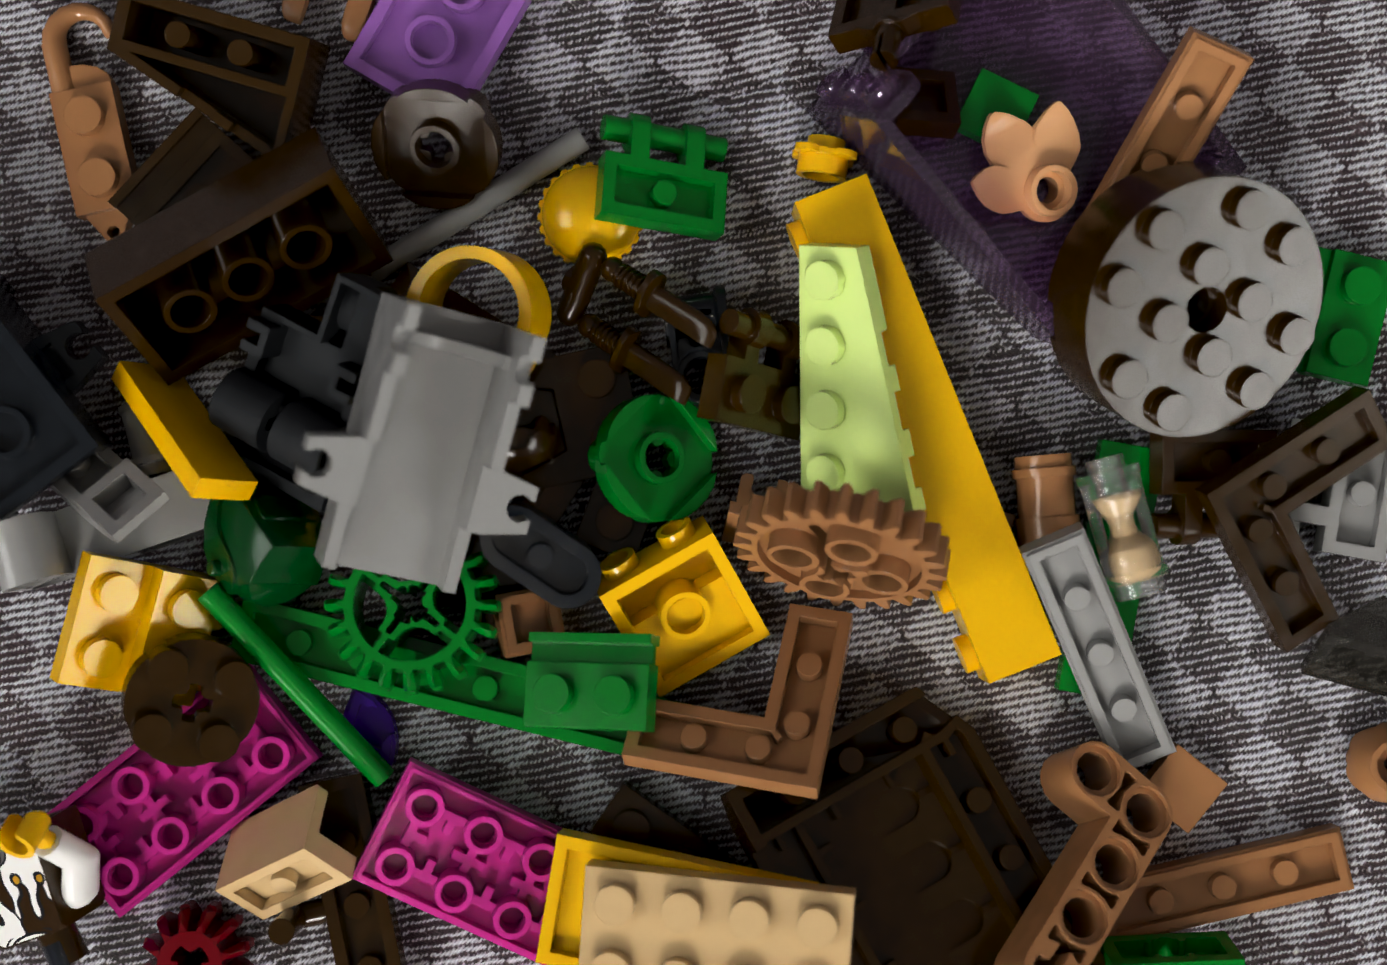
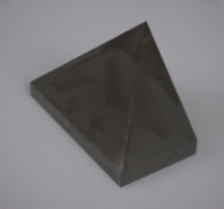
M1383 595L1329 623L1302 661L1301 674L1387 697V598Z

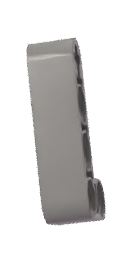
M174 471L150 478L167 493L170 500L118 543L101 533L71 506L56 511L30 512L1 520L2 593L33 590L76 577L82 550L130 559L204 534V521L210 499L191 498Z

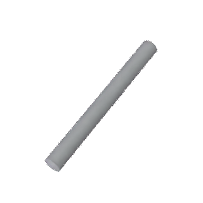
M576 127L492 180L469 203L461 207L446 209L388 246L394 261L371 273L372 277L381 282L403 268L407 262L411 263L589 150L590 148L578 128Z

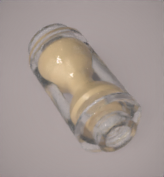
M1123 453L1085 462L1087 475L1077 477L1075 481L1077 488L1081 490L1102 571L1108 587L1112 588L1115 602L1134 600L1167 590L1163 575L1167 574L1169 569L1167 562L1163 561L1139 473L1141 472L1139 462L1126 464ZM1135 509L1140 523L1141 531L1138 529L1134 521ZM1102 518L1108 524L1110 531L1109 539H1107Z

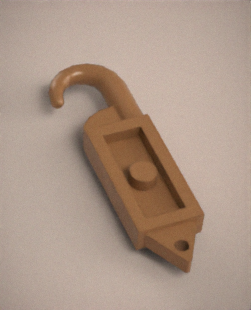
M70 3L58 8L47 19L42 30L41 47L52 92L49 94L76 217L84 221L88 220L109 241L113 238L112 233L115 229L119 228L120 235L133 226V223L108 201L137 171L119 86L116 85L110 74L98 67L84 64L72 65L67 44V34L72 25L86 20L99 26L104 37L109 39L112 20L102 9L89 3Z

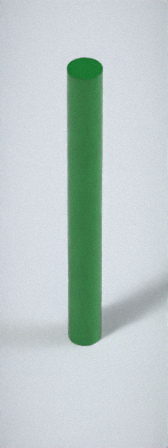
M218 582L197 599L375 788L391 776L394 769L240 605L225 592Z

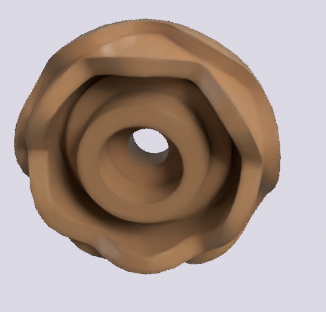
M1387 722L1379 723L1375 727H1370L1356 733L1352 737L1346 753V774L1351 784L1369 799L1387 803V769L1384 767V761L1387 759Z

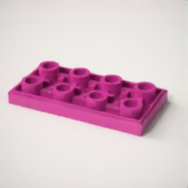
M252 664L249 665L254 673L260 694L258 715L250 733L239 744L236 753L230 759L223 762H209L193 767L174 766L152 758L147 752L140 750L133 744L47 813L50 814L76 804L89 844L95 846L100 853V879L105 892V900L119 918L132 910L323 756L322 752ZM199 691L194 697L192 706H181L182 713L184 715L194 714L197 709L204 708L209 699L204 698L201 691Z
M410 757L355 864L352 879L535 961L556 836L562 827Z

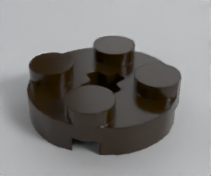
M423 79L411 82L408 85H402L393 92L373 123L371 150L377 169L387 181L390 176L398 186L405 190L402 196L423 207L453 209L469 203L477 193L483 191L489 185L500 166L503 140L499 124L491 113V104L485 94L477 89H466L457 83L447 80ZM431 132H436L448 139L452 147L447 149L445 157H436L433 147L423 145L421 138H427Z
M204 633L178 634L165 639L166 643L155 647L148 654L145 651L130 667L121 693L122 712L134 744L140 750L147 752L152 758L174 766L193 767L209 762L216 763L230 759L236 753L239 744L250 733L259 710V688L248 662L227 641ZM190 684H198L201 686L202 696L209 699L204 708L197 709L194 714L184 715L181 706L172 703L175 694H187Z

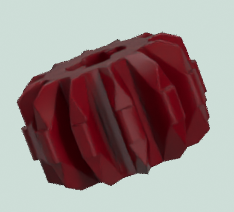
M189 900L180 906L179 914L167 911L157 919L159 933H152L146 937L142 946L155 957L144 965H254L242 955L249 952L255 946V938L250 936L237 937L235 930L242 925L244 921L243 915L235 914L225 922L221 919L223 912L221 901H212L202 912L196 900ZM198 947L203 949L208 956L200 964L196 963L190 955Z

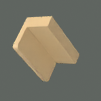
M316 784L241 821L233 827L215 891L262 920H265L287 908L296 906L351 881L357 857L319 833L328 791Z

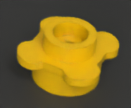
M811 134L808 136L807 142L800 141L795 143L792 157L798 160L796 168L798 176L819 182L843 183L846 181L848 168L853 167L858 153L845 148L846 141L841 138L824 134Z

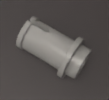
M128 403L118 407L132 457L131 462L149 478L173 471Z

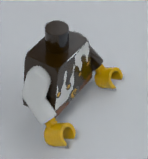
M76 804L50 814L43 811H31L26 813L24 818L19 814H10L0 829V948L5 950L37 939L49 965H70L89 952L76 921L101 906L105 899V892L100 879V853L95 846L89 844Z

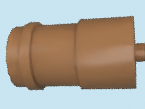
M1072 453L1013 458L1014 470L1011 471L1012 480H1015L1018 518L1015 519L1018 548L1080 521V514H1076L1073 475L1077 474L1076 465H1072Z

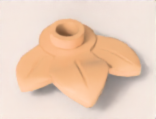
M1054 101L1044 110L1033 126L1008 113H989L983 126L981 143L983 154L990 166L983 168L970 181L978 200L993 212L1008 214L1020 211L1026 218L1035 222H1053L1063 217L1074 205L1077 198V181L1071 169L1081 149L1080 135L1069 109L1061 101ZM1041 179H1044L1048 185V194L1043 201H1040L1037 196V187Z

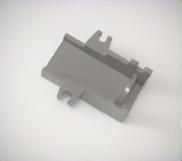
M382 291L346 432L305 431L302 443L303 448L307 451L322 449L326 451L328 460L325 467L318 472H308L297 465L293 478L296 484L328 498L314 556L321 567L336 570V566L339 565L437 585L442 592L455 594L471 533L479 535L527 534L530 520L524 515L508 516L507 505L513 497L518 495H524L529 500L536 502L539 488L505 471L504 468L520 408L529 409L534 391V383L529 382L530 371L534 362L540 364L547 342L546 338L511 325Z

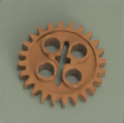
M822 481L815 482L814 490H806L795 482H789L787 493L770 486L767 487L765 497L752 494L749 505L742 504L733 541V546L738 547L737 558L748 561L747 570L764 572V582H784V592L791 593L803 590L807 593V599L810 601L818 598L830 599L833 606L839 607L843 600L852 601L860 609H865L867 602H874L884 609H890L891 600L910 606L912 605L913 597L924 600L930 599L931 590L941 591L943 580H947L951 553L949 549L950 538L940 535L942 525L940 523L925 522L926 512L924 510L905 512L903 511L905 500L899 498L883 502L879 500V490L873 489L864 495L854 493L852 486L844 483L839 491H830Z

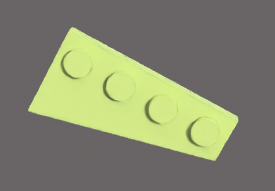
M807 243L799 245L801 486L806 490H814L815 482L822 481L830 491H839L841 486L847 483L852 486L854 493L864 495L873 489L879 490V500L883 502L901 498L905 500L903 510L905 512L926 510L922 487L915 488L909 457L915 454L909 428L902 429L895 392L901 390L895 364L889 365L882 337V333L887 330L870 246L833 243Z

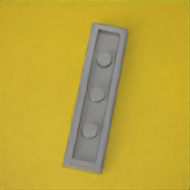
M1080 521L1020 546L1019 550L1101 742L1113 748L1135 768L1177 752L1088 536Z

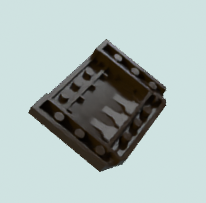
M916 686L831 733L818 800L744 786H736L720 795L730 826L753 868L819 882V884L856 888L851 965H994L997 955L1049 873L1052 865L974 727L957 715L950 716L926 699L924 696L927 694ZM1064 907L1063 921L1068 931L1071 932L1072 919L1069 911ZM1100 949L1090 965H1105V958Z

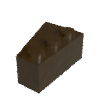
M118 0L107 45L108 50L175 96L183 98L209 116L210 120L226 131L232 132L261 152L262 155L311 128L331 48L308 37L180 0Z

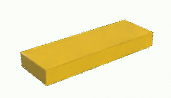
M119 360L111 378L190 497L239 501L250 500L258 484L257 479L222 430L211 423L209 412L184 377L168 386L150 364Z

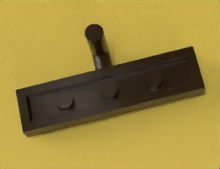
M360 771L305 782L298 786L299 793L316 784L328 791L319 833L356 856L358 860L377 823L367 778ZM354 879L322 893L321 898L304 901L296 906L285 909L268 928L270 940L275 944L284 945L289 943L302 928L327 923L336 965H407L393 897Z

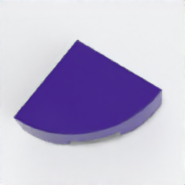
M353 689L343 716L390 766H393L398 755L399 735L397 724L390 708L379 695Z

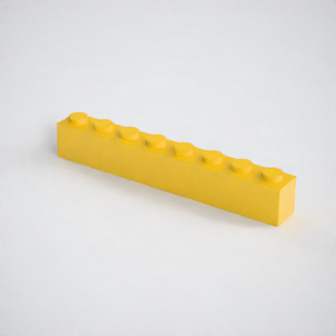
M867 173L794 202L791 213L794 221L786 224V229L798 259L799 245L807 243L870 246L887 330L882 333L889 365L895 364L901 389L895 392L902 429L909 428L915 454L909 457L915 488L922 487L926 510H924L926 512L925 522L940 523L942 525L940 535L950 538L949 549L951 553L947 580H943L941 591L932 590V593L942 614L952 611L961 635L952 638L965 672L968 674L976 671L981 680L990 684L1062 655Z

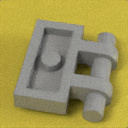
M1292 418L1290 427L1303 419ZM1387 450L1322 492L1320 505L1304 503L1288 513L1298 535L1301 523L1317 526L1312 551L1373 562H1385L1387 551Z

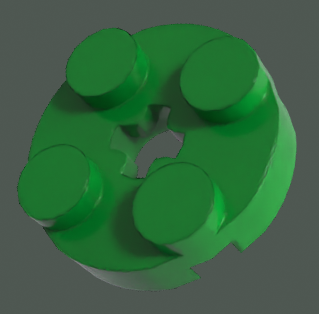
M660 394L643 395L623 401L612 409L603 420L598 429L596 440L589 446L587 454L588 463L596 473V479L603 495L615 509L626 517H630L640 523L683 519L701 507L709 497L717 472L711 473L713 464L711 452H718L716 437L708 420L697 418L698 408L687 401V404L683 405L670 397ZM662 445L666 453L662 456L661 462L666 469L662 474L658 470H650L646 463V450L648 446L653 448Z

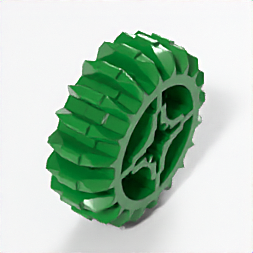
M482 551L474 553L464 560L460 579L466 595V611L463 623L459 628L442 613L440 597L443 592L437 585L413 580L397 581L389 575L354 569L349 579L339 574H331L328 583L338 589L345 590L343 599L331 598L325 600L324 610L336 614L344 613V620L331 624L327 627L326 631L331 638H342L350 635L352 639L337 652L340 660L347 662L355 659L360 654L364 655L355 672L358 678L367 680L381 667L379 689L391 691L396 685L399 674H403L405 694L417 695L420 689V675L426 674L429 686L433 691L438 692L445 688L441 669L448 667L454 677L458 680H464L468 676V672L459 658L465 652L479 662H483L487 657L486 652L482 648L472 644L477 633L486 638H497L499 630L490 624L482 623L481 619L483 613L498 614L503 610V604L498 600H482L483 592L494 590L499 586L498 577L496 575H485L476 578L475 573L488 563ZM369 586L384 599L387 607L386 617L378 629L381 633L374 642L367 631L363 614L364 599ZM393 587L404 595L409 593L414 597H417L418 590L425 591L426 594L423 596L421 603L428 609L427 613L439 622V626L436 627L424 618L419 620L411 616L410 624L403 623L402 619L407 610L400 604L401 600L390 593L389 589ZM419 631H430L448 644L438 653L424 659L407 661L389 656L398 643L404 644L413 633Z

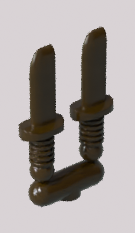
M590 242L584 245L578 254L574 266L565 273L562 279L561 286L564 291L557 306L556 314L558 320L563 325L569 327L577 325L578 331L582 336L589 338L592 343L611 355L609 366L617 373L622 374L629 369L676 402L686 405L691 394L689 382L678 370L640 346L642 332L629 326L622 333L605 320H601L597 315L592 313L585 314L602 275L605 280L613 282L615 287H618L635 299L633 305L635 313L644 318L654 313L708 348H712L716 339L717 331L714 324L702 312L666 290L664 287L667 277L662 272L653 269L645 276L634 267H631V265L624 264L617 257L607 258L606 249L601 244Z

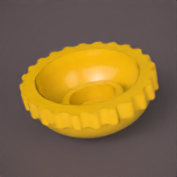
M587 162L584 166L575 164L570 170L563 169L560 172V176L557 178L553 177L550 181L551 185L543 190L544 198L538 204L540 213L537 215V220L541 223L539 232L545 237L544 243L547 247L552 248L554 256L562 257L563 262L566 264H575L581 248L590 242L601 244L606 249L607 258L617 257L622 259L621 256L629 254L632 250L631 246L639 241L638 233L643 230V228L594 220L598 165H593L592 162Z

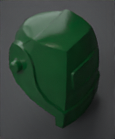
M254 475L258 484L250 500L210 499L204 521V552L208 562L206 567L208 575L214 576L225 592L230 595L237 594L245 601L268 607L290 601L309 589L310 586L318 584L323 567L315 558L314 552L322 521L317 510Z

